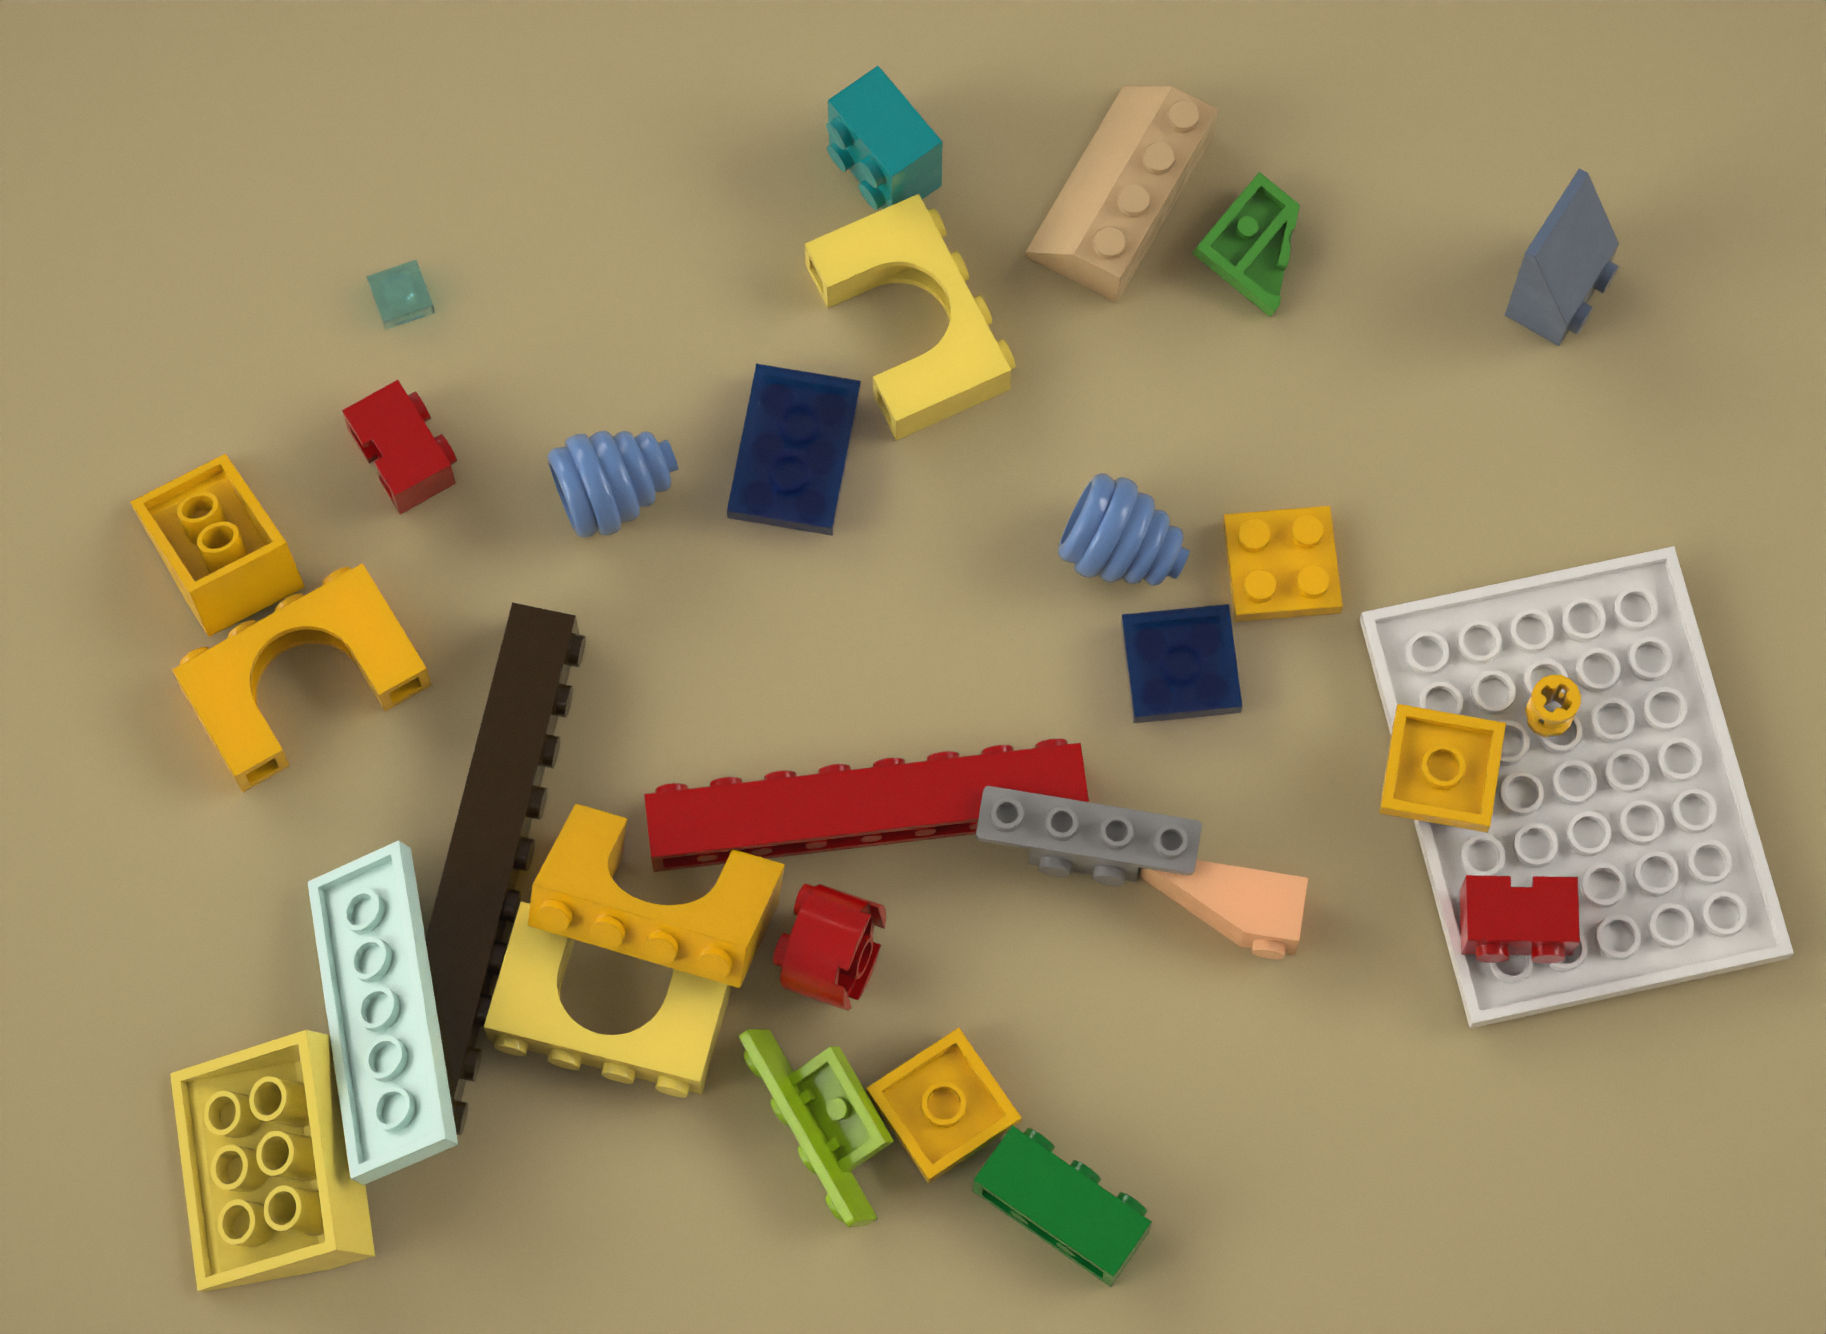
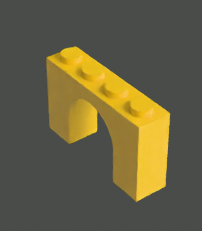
M363 563L352 569L350 567H343L332 572L324 579L322 586L306 595L298 593L287 597L275 608L276 612L258 622L249 620L239 624L229 632L226 640L210 649L208 647H200L189 652L181 659L180 665L172 669L181 690L242 793L290 766L281 745L257 704V690L262 674L273 659L284 651L303 644H323L342 651L357 665L384 712L432 685L426 666Z
M575 803L533 882L528 926L740 988L777 909L785 864L732 849L715 886L705 896L695 901L678 905H660L646 902L626 893L612 879L622 860L628 818Z

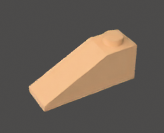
M1196 860L1195 871L1191 876L1141 868L1140 878L1238 946L1252 948L1253 955L1275 960L1283 959L1285 954L1295 955L1300 940L1308 883L1307 877Z

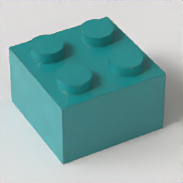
M876 66L828 100V123H826V128L829 132V145L827 146V151L841 171L845 172L849 169L860 182L858 184L859 190L873 209L877 210L880 207L885 209L917 194L924 199L942 186V140L879 66Z

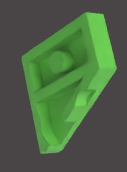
M1259 172L1199 243L1192 254L1271 317L1280 306L1281 296L1279 295L1284 271L1288 266L1291 251L1290 241L1292 232L1296 227L1300 204Z

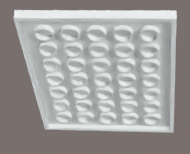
M1674 546L1361 613L1360 623L1390 734L1392 733L1397 704L1506 723L1491 826L1488 833L1414 820L1470 1029L1791 958L1794 954ZM1549 675H1563L1577 685L1581 694V704L1570 728L1563 735L1542 737L1535 734L1528 727L1525 707L1538 681ZM1554 700L1549 705L1544 706V708L1550 712H1553L1556 708L1561 707V705ZM1466 875L1511 876V887H1532L1533 876L1578 877L1580 943L1573 955L1565 956V960L1562 962L1551 964L1533 962L1531 955H1509V960L1498 963L1477 961L1476 955H1462L1459 890Z

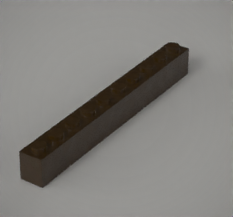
M513 602L425 939L457 1135H462L468 1114V1102L461 1101L466 1080L475 1082L481 1063L482 1049L475 1048L480 1027L484 1028L493 997L488 995L493 974L499 975L508 943L502 942L506 922L515 923L521 902L522 893L515 890L519 870L528 871L533 857L535 841L528 838L532 819L541 820L546 805L547 788L541 787L545 767L553 769L559 753L560 737L554 736L558 716L567 717L571 706L573 686L566 685L571 666H580L586 642V636L579 634L576 615Z

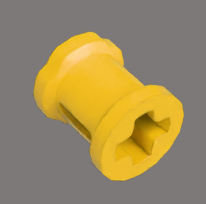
M1549 675L1538 681L1525 707L1528 727L1535 734L1542 737L1563 735L1570 728L1581 704V694L1577 685L1563 675ZM1553 700L1561 705V707L1556 708L1553 712L1547 711L1544 708L1545 705H1549Z

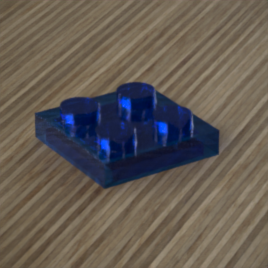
M1229 604L1122 614L1121 628L1133 723L1241 713L1243 706Z

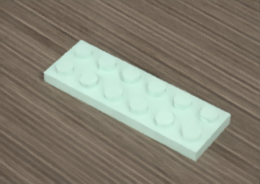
M399 840L308 881L350 1177L362 1185L458 1145L412 852L409 846Z

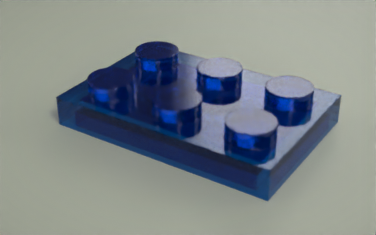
M756 364L727 507V518L833 536L860 397L861 381Z

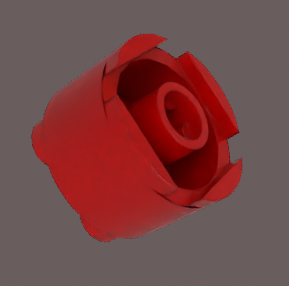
M805 883L799 890L794 904V915L797 918L791 934L783 933L780 936L775 947L773 964L782 967L780 982L785 990L849 1011L852 1008L849 998L860 999L874 970L881 944L873 942L872 936L875 926L885 929V906L822 884L814 887Z

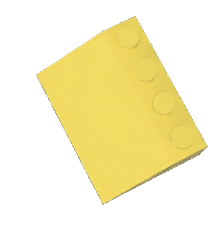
M304 1030L170 1073L197 1291L207 1292L325 1271L375 1256L366 1185H362L350 1177L330 1035Z

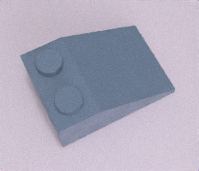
M1578 169L1526 250L1505 312V316L1557 346H1560L1569 330L1578 335L1593 310V307L1587 304L1595 289L1604 293L1619 269V266L1612 262L1619 242L1589 173L1582 169Z

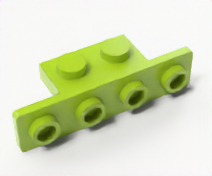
M748 1029L740 1034L739 1039L746 1049L744 1051L746 1064L766 1084L773 1097L771 1099V1106L774 1113L783 1124L790 1126L800 1144L798 1153L802 1162L812 1173L818 1175L827 1191L825 1199L832 1214L848 1227L866 1226L875 1221L877 1216L851 1171L889 1146L894 1140L840 1046H830L796 1071H793L769 1029Z

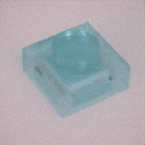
M417 260L366 276L385 330L435 313Z

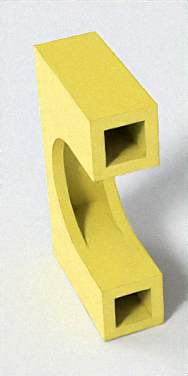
M919 194L805 243V265L827 308L884 284L906 283L918 286L931 293L942 304L947 313L949 326L943 338L936 346L914 359L873 376V397L896 441L1009 391L1011 370L1016 368L1009 346L1004 339L996 341L988 326L992 324V317L981 295L973 297L965 282L969 280V274L961 255L957 251L950 253L943 240V237H946V230L939 213L934 207L927 210Z
M521 901L484 1024L488 1040L495 1042L494 1048L506 1054L521 1057L526 1056L527 1050L549 1055L547 1059L549 1063L569 1070H579L581 1064L602 1069V1076L620 1083L633 1084L635 1078L655 1082L656 1090L675 1097L685 1098L688 1096L689 1091L702 1094L732 986L674 969L667 995L661 1008L645 1025L634 1031L618 1035H605L590 1031L575 1022L561 1003V987L575 939L528 926L530 903Z

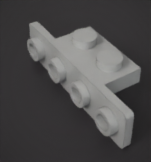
M986 786L982 795L976 839L981 842L1030 849L1028 864L1038 866V870L1047 875L1067 877L1073 871L1093 875L1092 879L1101 884L1121 886L1125 884V880L1136 882L1139 868L1187 876L1193 875L1202 824L1200 821Z

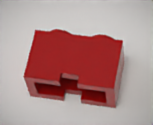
M398 379L342 410L348 431L367 462L371 463L374 461V465L381 475L378 477L379 481L400 515L456 484L451 467L452 464L457 462L454 451L443 434L434 438L425 422L431 419V416L416 391L407 395Z
M1466 875L1459 890L1462 955H1476L1477 961L1485 963L1504 962L1509 960V955H1531L1533 962L1544 964L1559 963L1565 960V956L1573 955L1580 943L1578 877L1533 876L1532 887H1511V876Z

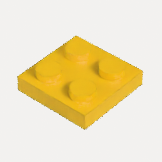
M1330 506L1224 514L1223 530L1234 622L1341 613L1343 603Z
M1397 704L1379 813L1488 833L1491 826L1506 723Z
M959 1027L866 1088L867 1095L928 1184L1007 1133L1012 1125L1016 1127L1022 1121V1117Z

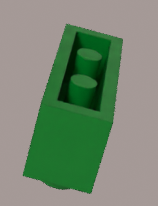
M1012 1125L973 1179L972 1191L1099 1280L1112 1287L1149 1234L1152 1221L1144 1217L1148 1212L1147 1209L1126 1193L1120 1192L1116 1197L1098 1185L1101 1181L1099 1175L1085 1164L1073 1160L1069 1165L1053 1154L1054 1145L1037 1131L1027 1128L1023 1133Z

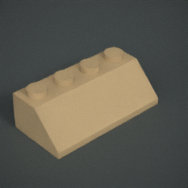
M1123 86L1025 251V257L1117 303L1215 135L1219 109L1173 86Z

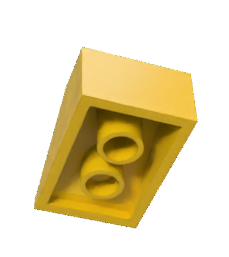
M226 453L130 502L189 608L208 637L305 588L287 542Z

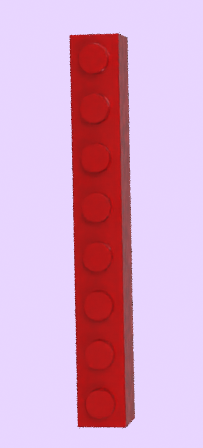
M1058 738L1040 741L1032 749L1014 751L1010 745H995L983 749L981 755L959 757L957 752L944 751L931 754L927 757V761L905 763V760L902 758H885L874 762L873 767L851 770V766L846 764H833L820 768L818 770L819 774L797 776L794 771L783 770L766 774L764 780L742 782V779L738 777H723L711 781L708 787L688 789L686 784L672 783L657 787L655 793L644 794L650 853L654 872L725 864L732 849L770 859L976 834L983 790L986 786L1089 802L1081 743L1068 744L1067 740Z

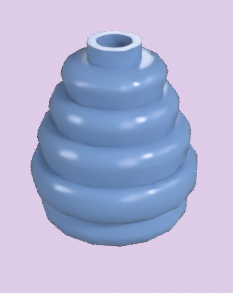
M607 431L596 432L589 438L586 434H576L566 439L565 447L554 448L547 455L550 471L568 519L577 536L583 538L591 537L596 532L604 536L614 534L621 529V522L635 520L640 514L639 507L650 506L655 502V492L667 491L670 488V473L678 470V464L669 441L664 440L658 443L654 435L647 431L641 432L636 437L628 431L619 432L613 437Z
M1100 473L1093 476L1081 494L1062 534L1058 555L1063 561L1074 563L1075 571L1086 578H1093L1098 575L1106 582H1116L1122 578L1129 584L1139 583L1143 579L1149 585L1155 586L1162 583L1167 576L1177 579L1187 561L1190 550L1182 547L1184 540L1182 529L1169 525L1170 518L1168 514L1163 510L1155 509L1154 499L1148 494L1138 492V486L1135 482L1124 477L1114 480L1109 475Z

